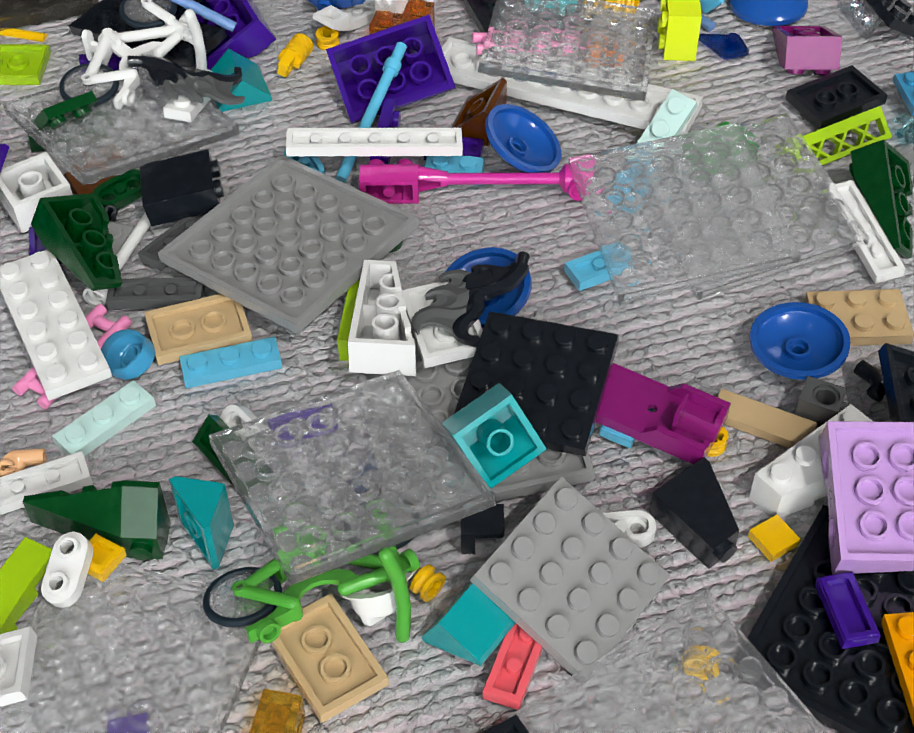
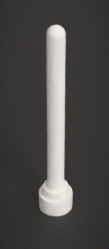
M146 212L116 254L120 271L151 226ZM87 286L83 291V298L94 307L98 304L105 306L108 289L92 291Z

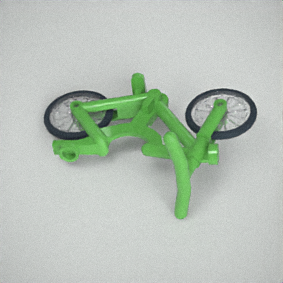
M391 498L377 499L359 506L349 515L344 525L346 540L359 551L324 544L321 537L315 536L311 532L302 534L300 540L292 545L289 531L285 526H277L273 530V538L278 556L261 568H238L215 579L205 591L203 597L204 612L212 622L220 626L234 628L248 626L245 628L250 643L259 639L263 643H271L279 637L282 627L302 619L303 610L300 599L310 589L325 584H336L338 593L342 596H348L388 581L391 584L396 604L395 637L397 641L405 643L410 638L411 601L405 573H412L419 569L420 563L412 549L409 548L400 554L397 550L407 545L416 536L420 527L419 514L409 503ZM321 558L373 570L361 575H356L352 571L345 569L322 570ZM304 569V576L295 581L282 593L281 584Z

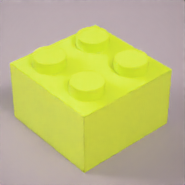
M660 0V11L662 12L661 17H658L657 33H659L658 49H663V60L695 61L702 18L700 0Z

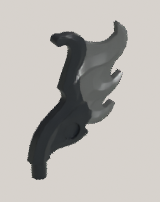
M143 54L141 56H127V67H142L146 69L152 84L158 87L163 85L165 95L170 98L178 99V93L198 103L204 102L203 97L214 99L226 105H237L245 101L244 96H235L230 92L233 85L241 82L242 71L240 67H235L234 73L231 75H223L201 69L188 71L170 60L157 56Z
M524 251L519 252L515 263H511L510 266L500 267L481 264L471 266L472 273L458 269L443 273L439 276V281L441 283L450 282L446 285L437 286L425 294V300L435 298L436 301L414 314L411 322L413 331L419 335L422 327L435 325L452 332L458 342L477 347L480 343V337L470 335L468 333L469 328L485 311L484 302L487 299L510 292L524 280L529 272L528 262L530 255Z

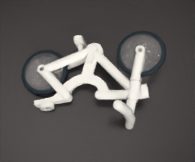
M123 0L119 10L122 20L127 25L141 30L117 33L111 28H104L98 36V42H95L92 31L84 29L81 37L87 59L90 63L78 65L64 74L59 83L61 97L64 100H68L92 90L98 100L92 106L95 107L109 101L119 91L113 99L115 108L120 110L123 105L131 106L135 100V89L140 85V78L136 69L127 67V56H141L143 54L163 58L181 40L187 41L194 46L196 69H207L203 34L195 12L192 9H187L178 21L175 18L177 4L170 0ZM167 37L163 42L152 41L133 49L125 44ZM112 53L122 58L118 71H114L107 66Z

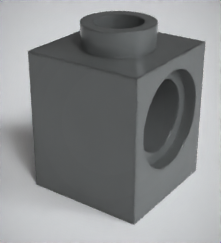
M807 376L797 403L795 415L817 422V428H819L849 406L850 403L844 402L847 388Z

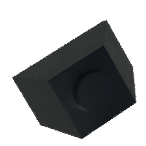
M705 457L652 493L649 513L708 569L719 561L722 563L728 561L735 554L739 528L711 464Z

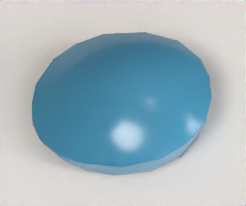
M130 329L113 333L106 339L101 348L111 374L116 378L124 380L136 378L143 374L151 366L155 357L154 344L149 338L138 331Z

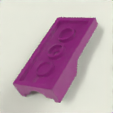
M613 363L596 422L694 464L703 457H707L727 420L731 403L684 383L667 386ZM648 409H655L656 412H650Z

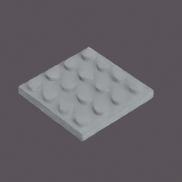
M561 476L469 580L583 685L589 681L671 575Z

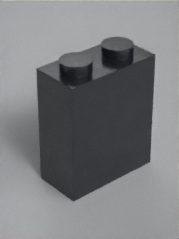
M209 149L139 165L142 204L151 226L207 214L221 203L220 198L225 196L221 180H217L218 177H222L219 162L217 159L212 160Z

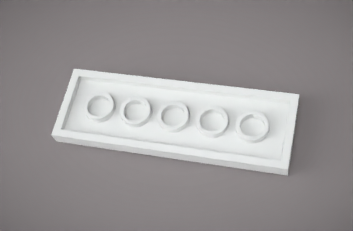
M47 249L1 265V293L48 401L112 377L104 355L57 258Z

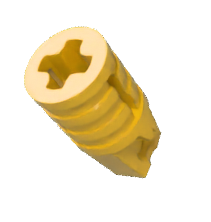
M297 33L291 38L278 55V60L280 61L278 62L277 74L286 78L294 69L301 67L314 49L313 42L308 36Z

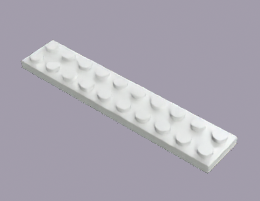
M451 37L441 47L454 83L483 90L504 78L507 81V96L646 130L672 90L536 57L476 55V43ZM677 91L693 99L698 105L677 137L685 139L702 107L703 97Z

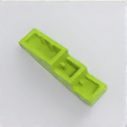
M24 537L0 568V634L18 630L15 623L39 595L35 586L44 577L51 556V548L27 537Z

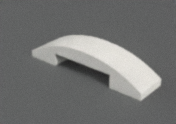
M365 0L363 4L342 9L330 5L314 13L313 19L334 30H354L376 19L375 0Z

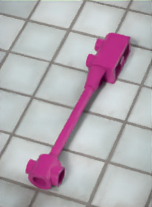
M582 158L573 159L570 164H564L559 172L448 173V171L413 164L409 159H401L397 164H384L382 160L372 159L368 164H360L359 190L389 204H419V192L448 185L559 184L564 193H568L570 198L576 201L588 199L595 189L594 164H587Z

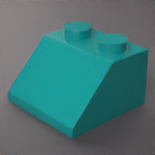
M500 383L442 422L461 453L489 490L547 450L513 395Z

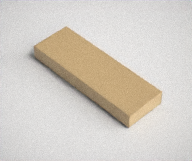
M721 389L718 398L731 403L724 425L787 448H791L816 430L818 425L817 422L725 389Z

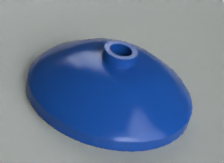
M730 0V8L736 16L747 22L764 26H781L794 23L803 18L807 13L808 0Z
M512 104L498 105L489 112L485 120L487 137L495 152L506 163L525 173H550L558 166L562 155L559 141L550 127L537 115L525 108Z
M481 248L464 254L455 260L445 272L458 269L472 273L471 266L481 264L500 267L510 266L511 263H515L517 254L503 248ZM530 271L515 289L484 302L485 311L479 317L482 329L484 328L489 311L513 316L521 311L527 303L532 289Z
M803 302L782 303L766 309L755 319L750 331V347L756 359L771 372L797 380H806L807 376L818 379L835 372L846 361L851 344L850 335L845 324L835 314L820 306Z

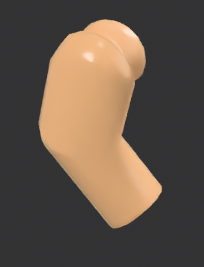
M45 448L11 450L0 460V477L24 470L28 466L46 463Z

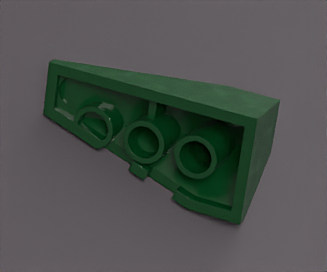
M884 139L850 151L852 163L849 164L851 176L856 180L893 249L906 259L912 258L913 230L907 220V216L913 215V207L907 200V196L913 194L909 161Z
M96 194L40 198L31 226L43 246L92 291L121 287L122 278L118 259L114 255L112 248L114 242L113 235L109 234L108 229L109 216Z
M122 480L112 482L111 488L97 490L94 485L84 486L81 493L69 494L59 490L24 496L23 504L31 523L62 534L77 532L88 540L95 534H98L125 548L126 557L142 561L163 559L171 521L160 482Z

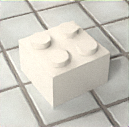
M47 152L3 168L0 173V201L21 233L29 231V227H32L31 222L40 198L73 195L70 184Z

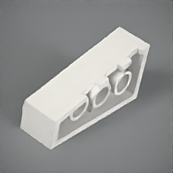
M364 260L348 338L349 372L416 376L414 338H412L411 325L406 313L405 299L402 296L396 261Z
M852 404L828 420L873 422ZM827 422L755 473L749 499L769 517H773L776 514L780 518L786 517L814 505V501L827 496L826 484L822 473L819 441Z

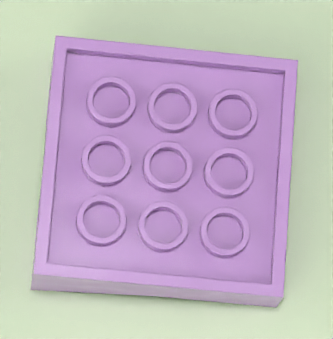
M827 421L819 441L822 473L828 496V537L832 575L851 571L853 574L914 571V422Z

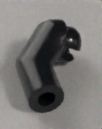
M861 360L856 365L854 374L871 384V387L866 391L867 395L874 401L881 402L886 395L882 372L865 360Z

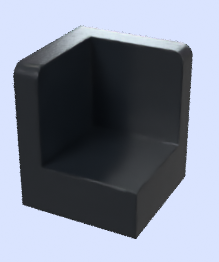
M461 504V554H475V538L504 537V504Z

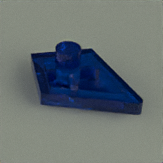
M736 33L699 34V41L724 60L743 57L749 54L746 44L740 35Z

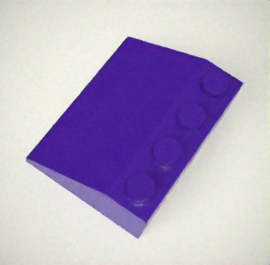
M252 0L203 1V6L237 22L233 32L224 28L227 37L206 55L207 70H211L228 48L245 58H250L258 55L276 40V37ZM196 14L198 22L221 27Z
M430 14L326 49L351 124L362 120L383 74V65L386 59L391 57L397 42L406 44L407 49L401 60V69L398 75L393 77L377 115L381 114L385 98L396 99V109L456 89Z

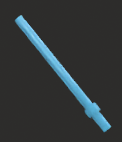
M397 42L391 57L386 59L382 68L383 74L358 128H371L393 77H396L401 69V60L407 49L406 44L403 42ZM357 156L344 157L335 177L336 180L343 183L347 181Z

